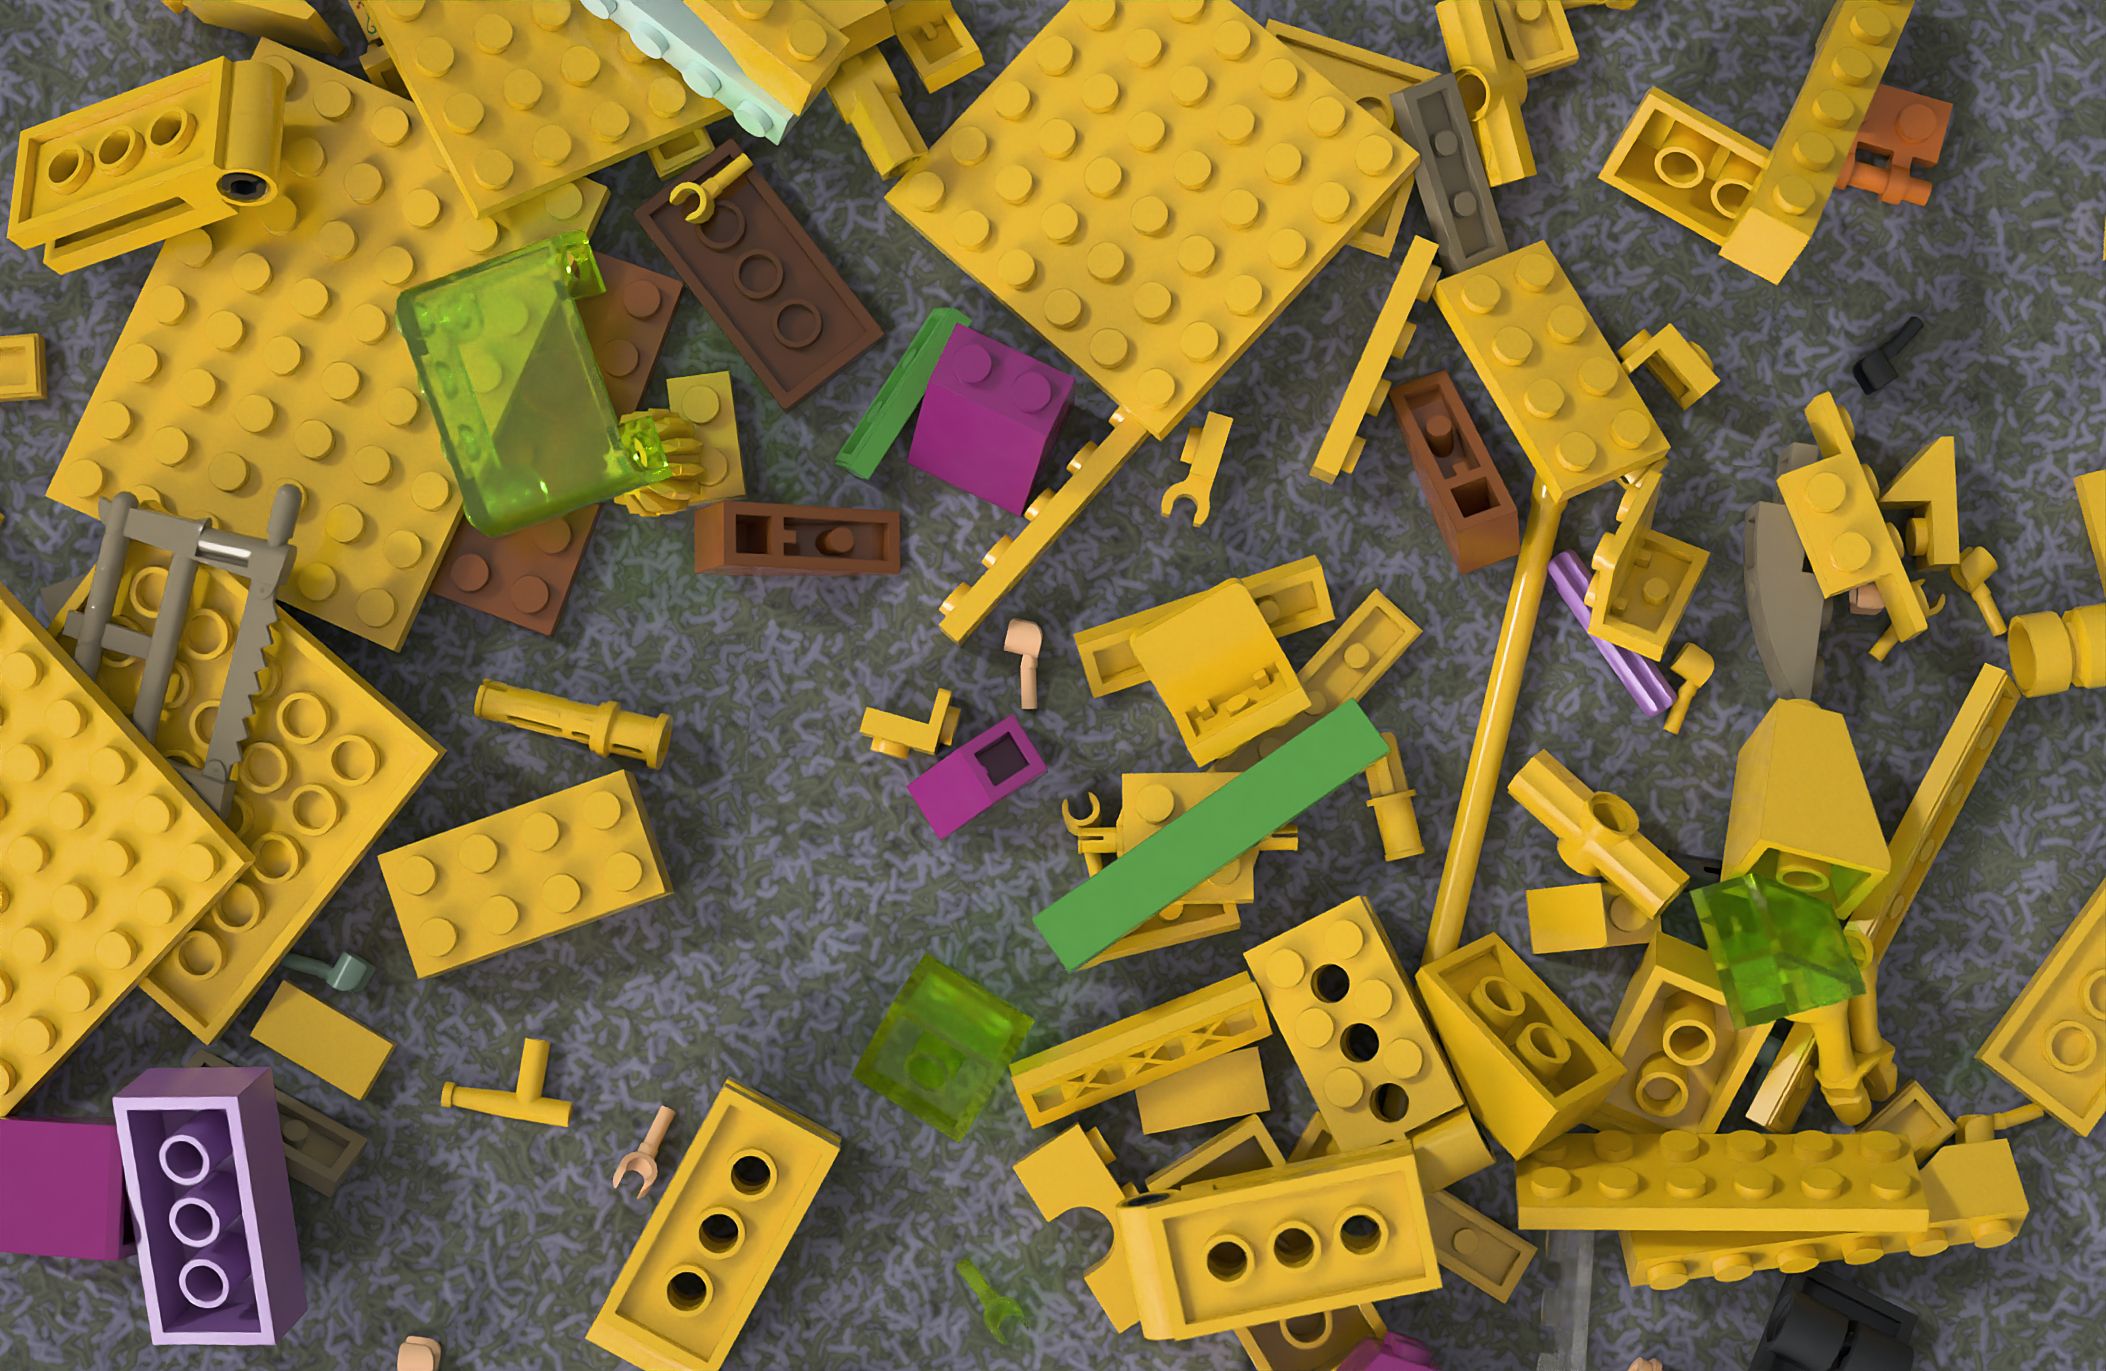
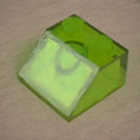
M926 952L892 1002L851 1076L960 1144L1036 1020Z

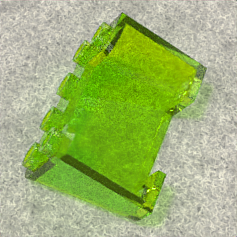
M584 229L563 232L415 285L400 292L397 298L394 316L399 333L406 340L418 373L417 381L420 392L429 403L441 436L440 445L443 455L452 466L463 496L464 513L473 527L479 529L481 533L490 538H499L543 525L673 477L651 415L618 423L574 299L597 296L607 292ZM567 251L572 254L578 264L580 280L576 278L570 269ZM635 438L641 443L646 453L647 467L642 464L636 453Z

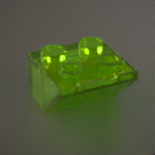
M1750 873L1689 891L1705 946L1735 1031L1755 1025L1768 1024L1779 1018L1821 1006L1834 1005L1843 1000L1867 994L1865 983L1832 904L1756 873Z

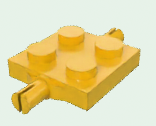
M1243 772L1122 774L1123 807L1117 819L1116 827H1078V854L1117 853L1118 859ZM1297 824L1284 826L1173 904L1253 903V868L1259 851H1297Z

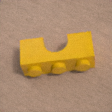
M1076 1121L1013 1162V1169L1047 1222H1050L1071 1208L1080 1206L1094 1208L1104 1214L1110 1221L1114 1230L1112 1246L1100 1261L1083 1271V1276L1120 1334L1140 1321L1115 1205L1124 1199L1139 1195L1140 1193L1132 1181L1122 1187L1116 1181L1107 1165L1117 1158L1098 1128L1095 1126L1085 1132L1080 1123Z

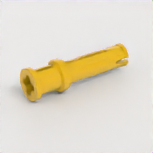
M484 678L483 685H480L474 706V716L476 718L502 722L555 737L575 740L588 744L589 749L595 752L596 756L606 758L610 753L646 761L649 769L657 771L660 770L666 758L673 730V716L670 714L661 713L655 718L623 710L620 702L613 700L601 702L599 706L527 688L507 685V683L494 681L490 678Z

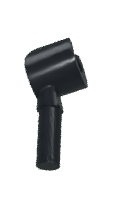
M1912 316L1888 342H1885L1880 348L1871 352L1853 366V376L1865 395L1872 394L1899 377L1889 359L1898 355L1924 327L1923 322L1919 318Z

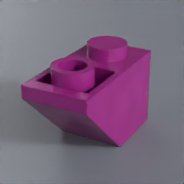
M1011 714L956 749L906 787L941 841L1047 774L1048 768L1014 714Z

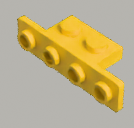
M1829 391L1816 395L1804 409L1805 416L1824 460L1782 474L1776 481L1825 599L1875 581L1896 634L1902 643L1917 637L1928 629L1925 619L1929 616L1928 602L1920 585L1915 581H1909L1900 560L1904 557V547L1899 532L1891 522H1884L1876 502L1879 498V487L1876 477L1868 464H1860L1851 443L1855 438L1852 420L1845 407L1842 405L1836 406Z

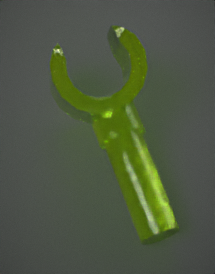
M968 1257L957 1264L956 1269L979 1297V1302L985 1308L984 1322L999 1343L1010 1345L999 1330L1000 1322L1009 1315L1018 1316L1026 1329H1029V1319L1018 1302L1010 1297H1000Z

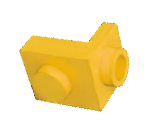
M892 0L887 3L897 41L929 94L985 65L980 49L954 11L950 0Z
M1671 323L1654 337L1644 328L1616 352L1617 356L1623 361L1621 366L1627 376L1644 364L1684 411L1721 381L1713 372L1714 366L1708 354L1696 343L1687 342Z
M939 688L929 724L866 707L860 733L863 736L873 738L870 750L907 760L910 749L937 756L940 743L952 745L962 709L951 706L954 697L952 691Z

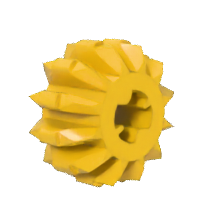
M649 408L648 411H635L632 414L621 415L619 428L608 431V438L611 444L610 452L602 455L609 462V472L604 482L615 485L613 493L614 503L626 505L630 514H639L642 517H660L662 514H675L677 511L687 510L689 498L700 495L697 476L706 471L699 463V454L704 447V443L694 440V422L683 420L678 412H669L668 409Z

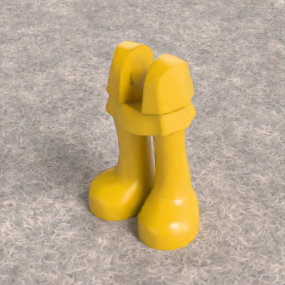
M1836 930L1816 938L1809 947L1814 968L1796 967L1783 970L1773 976L1768 983V994L1771 1005L1782 1017L1790 1021L1810 1023L1818 1046L1819 1066L1815 1070L1814 1075L1821 1084L1820 1090L1839 1121L1844 1125L1854 1126L1862 1123L1872 1111L1870 1099L1882 1102L1896 1091L1898 1074L1897 1065L1892 1062L1895 1047L1881 1037L1878 1029L1876 985L1879 966L1872 942L1868 936L1861 932Z

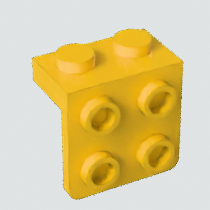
M1650 469L1641 487L1630 484L1626 490L1616 516V520L1622 522L1616 534L1605 532L1599 542L1591 568L1597 571L1588 587L1584 605L1593 608L1588 634L1660 662L1707 568L1711 552L1651 529L1663 474Z
M1229 578L1138 629L1130 637V645L1134 654L1174 717L1187 749L1199 768L1215 759H1222L1232 755L1243 743L1270 728L1281 727L1289 723L1299 712L1312 705L1292 665L1243 581L1238 578Z

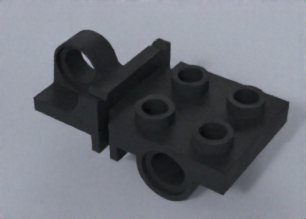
M1817 1266L1800 1273H1787L1748 1371H1911L1914 1349L1908 1343L1919 1316Z

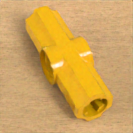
M1445 0L1437 3L1435 9L1451 70L1454 72L1489 188L1536 175L1537 170L1520 109L1526 100L1528 92L1527 78L1518 63L1507 58L1493 1Z
M876 45L842 61L837 72L825 85V89L846 125L851 123L875 171L879 173L883 181L906 174L920 158L929 155V150L899 98L902 96V93L888 63Z
M1545 749L1534 755L1508 785V793L1559 838L1557 850L1569 867L1588 877H1604L1652 921L1665 911L1690 882L1688 874L1637 831L1639 828V818L1635 810L1626 801L1609 792L1598 791L1594 793Z

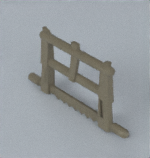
M290 483L278 488L266 530L269 533L268 540L212 528L211 518L195 520L139 507L137 497L128 491L119 492L114 496L113 500L104 496L99 497V517L106 528L95 568L96 572L93 576L85 613L68 610L63 634L78 639L73 660L94 683L96 682L104 648L147 659L131 723L152 745L154 744L172 668L178 651L199 561L251 578V585L204 769L202 770L164 757L215 814L225 822L231 812L236 781L230 779L233 764L244 760L239 741L250 737L245 718L256 714L251 695L262 691L257 671L268 667L263 648L274 644L269 625L280 620L275 603L279 586L287 585L297 556V547L288 544V540L293 538L302 503V492L299 487ZM131 538L173 552L153 636L110 622Z

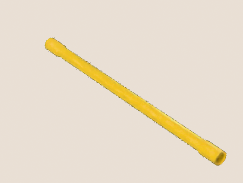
M1537 472L1535 473L1530 493L1531 507L1520 549L1521 554H1519L1420 968L1458 949L1546 582L1548 563L1552 557L1562 512L1568 504V499L1557 504L1554 502ZM1416 981L1415 992L1437 1033L1435 1023ZM1389 1083L1382 1111L1390 1118L1401 1119L1408 1111L1409 1099L1402 1087Z

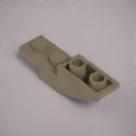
M1793 442L1779 452L1776 480L1782 474L1817 462L1819 446ZM1775 480L1773 502L1759 501L1746 509L1743 567L1748 614L1756 646L1768 678L1778 697L1785 700L1805 699L1810 701L1811 694H1818L1823 682L1825 661L1824 657L1817 656L1820 631L1825 632L1831 621L1833 596L1825 599L1815 574L1802 572L1803 564L1809 565L1810 561Z

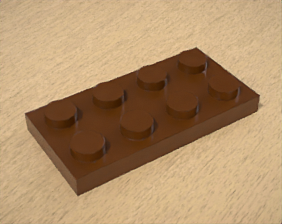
M731 137L631 213L787 415L886 339V335L754 165L724 188L722 193L714 199V212L709 220L704 223L693 224L685 220L700 205L698 193L689 195L683 203L677 206L670 203L671 192L676 186L684 182H692L700 186L744 153Z

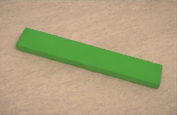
M1352 697L1035 915L1032 921L1067 972L1072 974L1387 756L1391 748Z

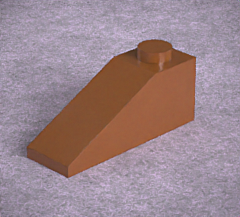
M1446 369L1390 388L1387 396L1436 525L1460 574L1464 575L1521 554L1518 510Z
M721 501L694 511L695 574L751 577L900 574V511Z

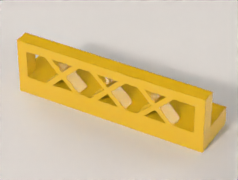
M1244 971L1008 1066L1013 1076L1011 1079L1032 1128L1035 1129L1273 1035L1258 986L1255 981H1251L1248 972Z

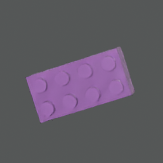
M149 1068L112 1097L152 1343L181 1345H276L307 1312L308 1306L272 1068Z

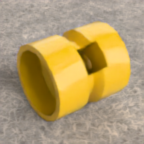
M2106 603L2075 607L2072 610L2065 611L2062 619L2053 611L2017 615L2011 619L2008 628V651L2012 674L2022 695L2032 698L2064 693L2069 689L2071 681L2076 687H2085L2087 689L2106 687Z

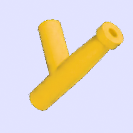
M525 1038L516 1093L457 1086V1083L446 1081L441 1096V1107L452 1108L453 1106H458L501 1117L562 1127L570 1126L574 1104L570 1101L541 1097L551 1041Z

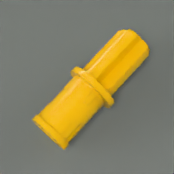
M1393 732L1379 733L1391 748L1390 753L1365 770L1372 798L1367 800L1366 804L1367 807L1374 806L1386 854L1384 855L1386 862L1425 853L1411 796L1417 795L1416 790H1409L1397 739Z

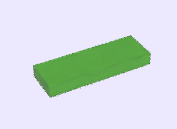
M933 308L834 459L836 460L835 465L854 477L867 480L870 478L925 394L928 380L956 323L958 322L969 327L972 322L970 318L956 308Z

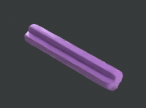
M1568 549L1550 560L1547 576L1588 633L1593 608L1584 605V599L1593 576L1577 553L1572 549ZM1588 634L1646 716H1657L1675 703L1677 700L1676 693L1651 658Z

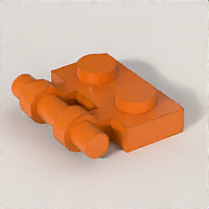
M1879 83L1833 188L1844 190L1849 185L1877 193L1879 201L1896 206L1901 201L1925 206L1931 193L1932 182L1910 176V165L1912 163L1931 169L1937 164L1953 104ZM1856 148L1887 156L1886 168L1883 169L1855 161Z

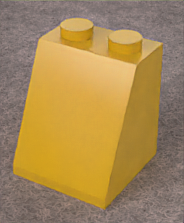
M1778 698L1738 753L1719 888L1845 920L1890 872L1891 857L1843 715L1821 709L1818 704L1809 700H1785Z

